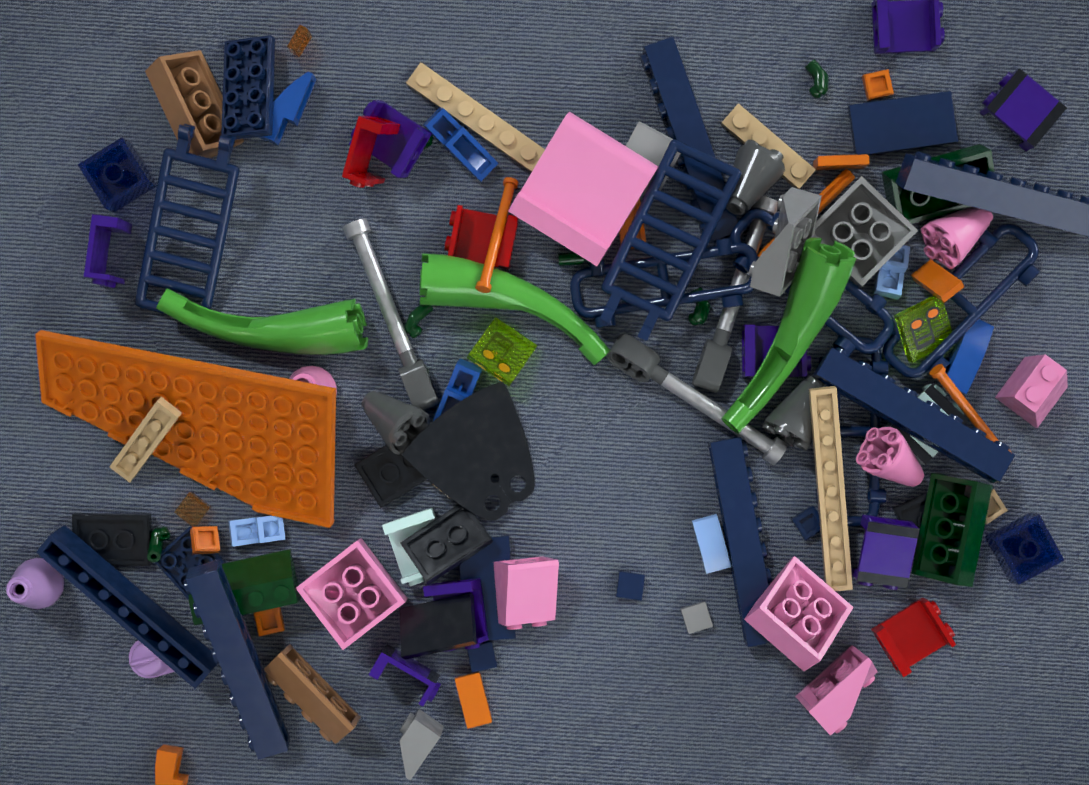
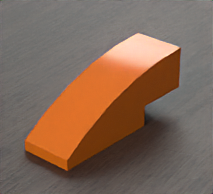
M163 744L157 749L155 785H187L189 775L179 773L184 748Z

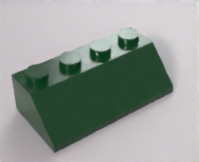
M981 144L931 158V160L938 162L940 158H945L956 162L955 166L963 168L964 164L975 166L980 169V173L987 174L988 170L995 172L992 151ZM901 166L881 172L887 201L911 224L971 207L901 188L895 183Z
M931 473L911 574L954 585L973 587L993 485Z
M291 549L222 564L241 615L291 605L301 600V595L296 590V587L299 585ZM190 594L188 596L194 626L203 624L201 617L197 618L193 609L194 600Z

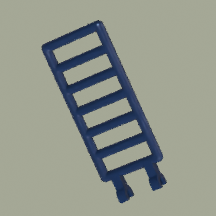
M180 124L176 149L166 148L164 150L135 297V305L137 307L165 314L156 309L159 302L146 299L150 284L202 298L201 306L208 309L212 308L240 172L238 166L229 164L236 139L234 136L220 135L217 160L189 153L196 126ZM173 160L228 174L226 188L222 189L170 175ZM168 185L223 199L220 214L165 200ZM163 210L218 224L215 239L160 225ZM158 235L213 249L210 264L156 250ZM153 260L208 274L205 289L151 275Z
M673 139L670 141L602 283L601 289L611 296L600 317L601 320L610 323L620 300H623L648 312L646 320L637 336L647 341L658 318L664 321H670L673 318L742 175L741 170L679 140ZM679 152L728 175L729 178L723 190L671 167L670 165L676 153ZM665 176L718 200L712 213H706L660 191L659 188ZM654 199L705 223L706 226L700 238L647 214ZM644 223L694 247L689 261L682 260L636 238L642 224ZM631 247L683 271L677 285L626 262L625 259ZM619 272H625L671 294L672 296L666 308L663 309L613 285Z

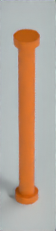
M512 177L504 178V191L480 281L476 283V290L483 293L491 292L492 285L490 281L506 224L508 210L514 190L518 188V180Z
M942 364L933 367L929 374L933 379L937 378L974 427L985 432L987 439L993 442L995 440L999 441L945 373L946 368Z

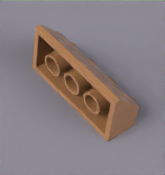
M201 50L158 57L146 69L145 73L177 140L180 124L196 126L189 153L206 158L217 156L222 128L223 96ZM235 140L234 147L242 144L244 140Z
M291 644L263 669L267 673L266 678L274 686L279 685L284 691V697L291 704L296 703L303 710L301 712L303 717L310 723L314 722L320 728V734L327 741L330 742L332 740L335 744L338 743L355 728L361 717Z

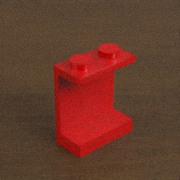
M358 116L342 174L343 178L350 180L349 184L365 188V185L374 187V184L384 183L385 178L367 172L377 134H398L401 124L378 116Z
M457 205V210L451 212L449 226H453L452 235L446 237L444 251H448L449 256L484 264L497 215L464 209L462 205ZM508 215L494 267L508 270L510 268L519 218L516 216Z
M923 597L871 629L896 672L902 677L912 672L910 666L946 644L950 647L956 645L952 638L955 634L948 623L943 624L939 617L942 613L937 604Z

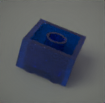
M122 137L78 164L104 208L113 213L157 186L131 143Z
M1029 512L985 536L1008 581L1017 585L1064 561L1040 514Z

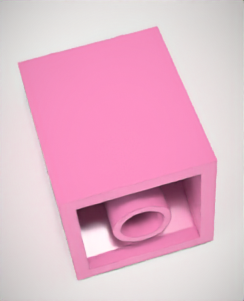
M1046 354L1024 357L995 398L1032 426L1038 428L1067 389V370Z
M540 556L494 562L499 624L507 626L508 630L521 629L522 624L531 623L533 627L546 626L547 621L555 620L559 569L557 559Z

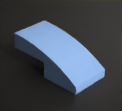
M903 245L877 271L874 294L899 300L902 295L904 273L908 269L910 246Z
M717 514L692 520L706 574L730 568L731 564Z
M269 515L228 521L232 547L286 540L283 518Z

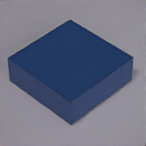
M813 505L791 518L805 541L820 532L819 513Z
M619 571L616 597L642 601L645 574Z
M492 641L480 643L479 648L467 650L472 672L497 667Z

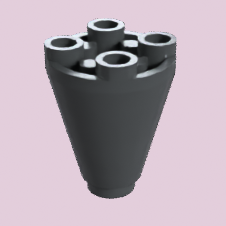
M747 140L744 145L740 146L733 167L741 170L742 175L726 206L729 212L735 215H743L781 179L785 172V166L782 162L784 156L781 152L775 149L769 150L760 146L754 140Z
M808 376L806 381L803 380L766 417L762 428L775 435V433L781 435L780 439L787 443L788 446L794 447L795 445L807 451L813 439L809 389L826 387V385L818 379Z
M371 391L362 400V407L387 447L397 455H402L411 442L430 425L429 415L425 411L381 392Z

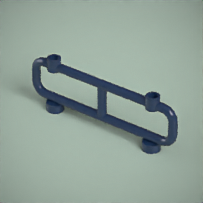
M761 209L748 211L734 226L731 232L732 243H742V233L755 219L764 222L766 227L773 232V226L776 219L779 218V213L775 212L772 216ZM738 253L739 255L732 263L740 272L749 275L747 256L743 253ZM849 279L845 289L863 303L870 313L880 317L884 322V328L872 343L866 344L830 315L825 325L839 335L832 345L835 349L837 347L841 348L850 355L854 349L863 354L876 353L893 333V317L884 308L887 301L878 294H874L872 297L869 296ZM790 286L785 290V292H786L788 295H789Z
M1015 224L1000 225L992 233L988 229L984 231L978 239L980 245L951 273L958 279H961L1005 234H1012L1028 248L1027 256L977 307L959 292L952 296L950 299L963 309L968 316L918 367L909 368L895 356L893 349L907 335L905 332L911 330L910 323L916 318H923L927 310L939 301L938 298L931 294L903 323L899 320L894 323L893 333L883 346V354L886 361L907 378H918L927 372L930 373L931 369L938 364H942L947 368L950 363L943 355L1017 280L1026 287L1041 272L1033 265L1038 258L1039 248L1036 241L1028 233Z
M727 238L716 240V246L706 248L701 259L743 253L747 256L750 270L753 261L758 260V256L752 246L746 243H732V239ZM693 250L671 254L682 260L689 261ZM654 257L626 261L640 269L657 266L658 277L669 282L668 264ZM604 259L600 261L598 266L589 262L590 267L578 270L570 281L571 298L575 311L584 318H595L596 328L616 325V314L642 311L629 303H620L610 323H607L600 319L606 306L587 308L583 305L580 283L588 277L607 275L612 263L605 264ZM752 277L745 284L684 293L679 305L722 298L723 308L743 306L742 295L750 293L755 289L750 287ZM660 290L661 297L645 300L659 307H666L672 295Z
M858 337L862 342L866 344H870L874 341L871 338ZM881 349L871 354L870 366L873 368L872 371L880 376L881 374L888 375L889 370L888 362L882 360ZM823 356L820 357V359H819V364H820L821 360L823 359ZM837 393L840 423L841 394ZM870 412V427L840 426V435L866 437V433L871 428H881V418ZM869 474V489L867 491L869 510L866 515L878 516L879 504H885L886 490L885 488H880V477ZM816 489V501H817V504H818V496H817V489ZM847 516L848 526H862V516Z

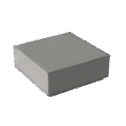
M705 601L680 608L688 634L713 627Z

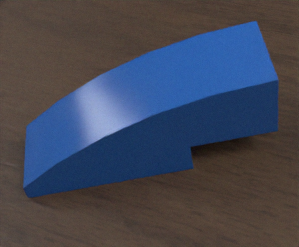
M306 72L273 102L272 136L259 138L279 146L288 122L298 126L317 80L313 73Z
M439 107L422 125L479 181H482L499 164L443 107Z
M980 319L956 342L947 359L950 364L946 368L945 373L963 395L967 394L977 374L994 326Z
M461 358L458 360L433 421L455 404L474 393L483 367Z

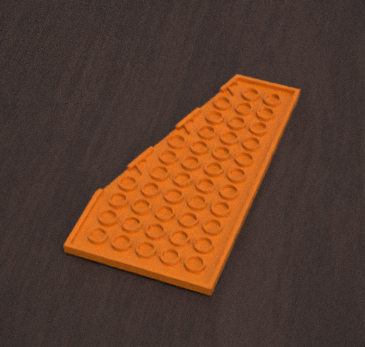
M40 330L35 334L42 403L69 417L74 415L108 432V437L125 445L156 401L162 397L181 411L182 414L152 454L153 456L179 468V473L212 490L218 488L251 505L252 510L258 513L331 528L333 525L336 388Z

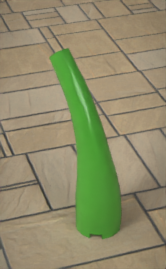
M817 237L809 238L805 241L775 339L751 382L721 418L732 431L739 434L768 403L796 367L829 319L842 297L857 259L854 257L855 252L846 245L836 241L833 246L821 244L822 238Z
M422 253L419 295H424L425 297H420L419 305L521 310L535 315L562 330L580 346L578 350L593 365H596L610 351L599 336L578 315L537 286L510 273L494 268L490 281L492 285L491 292L483 293L476 290L475 287L476 283L480 281L484 264L449 255Z
M167 288L156 309L179 322L205 334L256 349L292 354L328 355L363 350L368 346V337L363 338L362 336L363 326H367L365 315L360 303L355 304V299L268 317H245L208 309L189 301L188 298Z

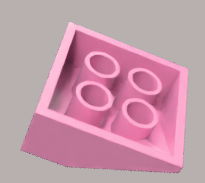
M362 538L296 587V590L342 650L399 608L408 599Z
M794 556L755 602L744 620L801 670L806 671L821 661L854 607Z
M851 645L795 697L831 736L834 732H841L847 726L846 721L852 715L862 686L863 688L869 686L874 681V675L878 671L865 654Z

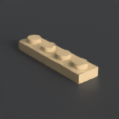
M739 103L721 123L727 131L743 144L747 140H754L760 146L781 152L784 156L782 162L785 166L782 178L794 188L800 189L816 170Z
M160 397L112 462L110 468L130 483L181 416L182 412Z

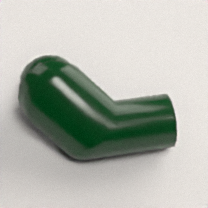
M814 59L805 68L814 78V85L809 89V92L814 98H820L822 94L825 95L828 91L829 77Z
M573 251L570 253H558L559 266L580 265L586 260Z
M699 287L691 292L702 291L703 289ZM708 300L695 302L694 312L688 316V320L692 325L697 326L707 320L711 308Z
M419 305L409 314L404 328L411 338H416L422 333V328L418 324L433 311L431 305Z
M157 527L152 531L147 559L150 562L160 560L163 541L170 538V532L167 527Z

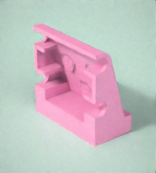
M569 112L561 122L523 188L517 194L508 212L598 266L634 209L658 166Z

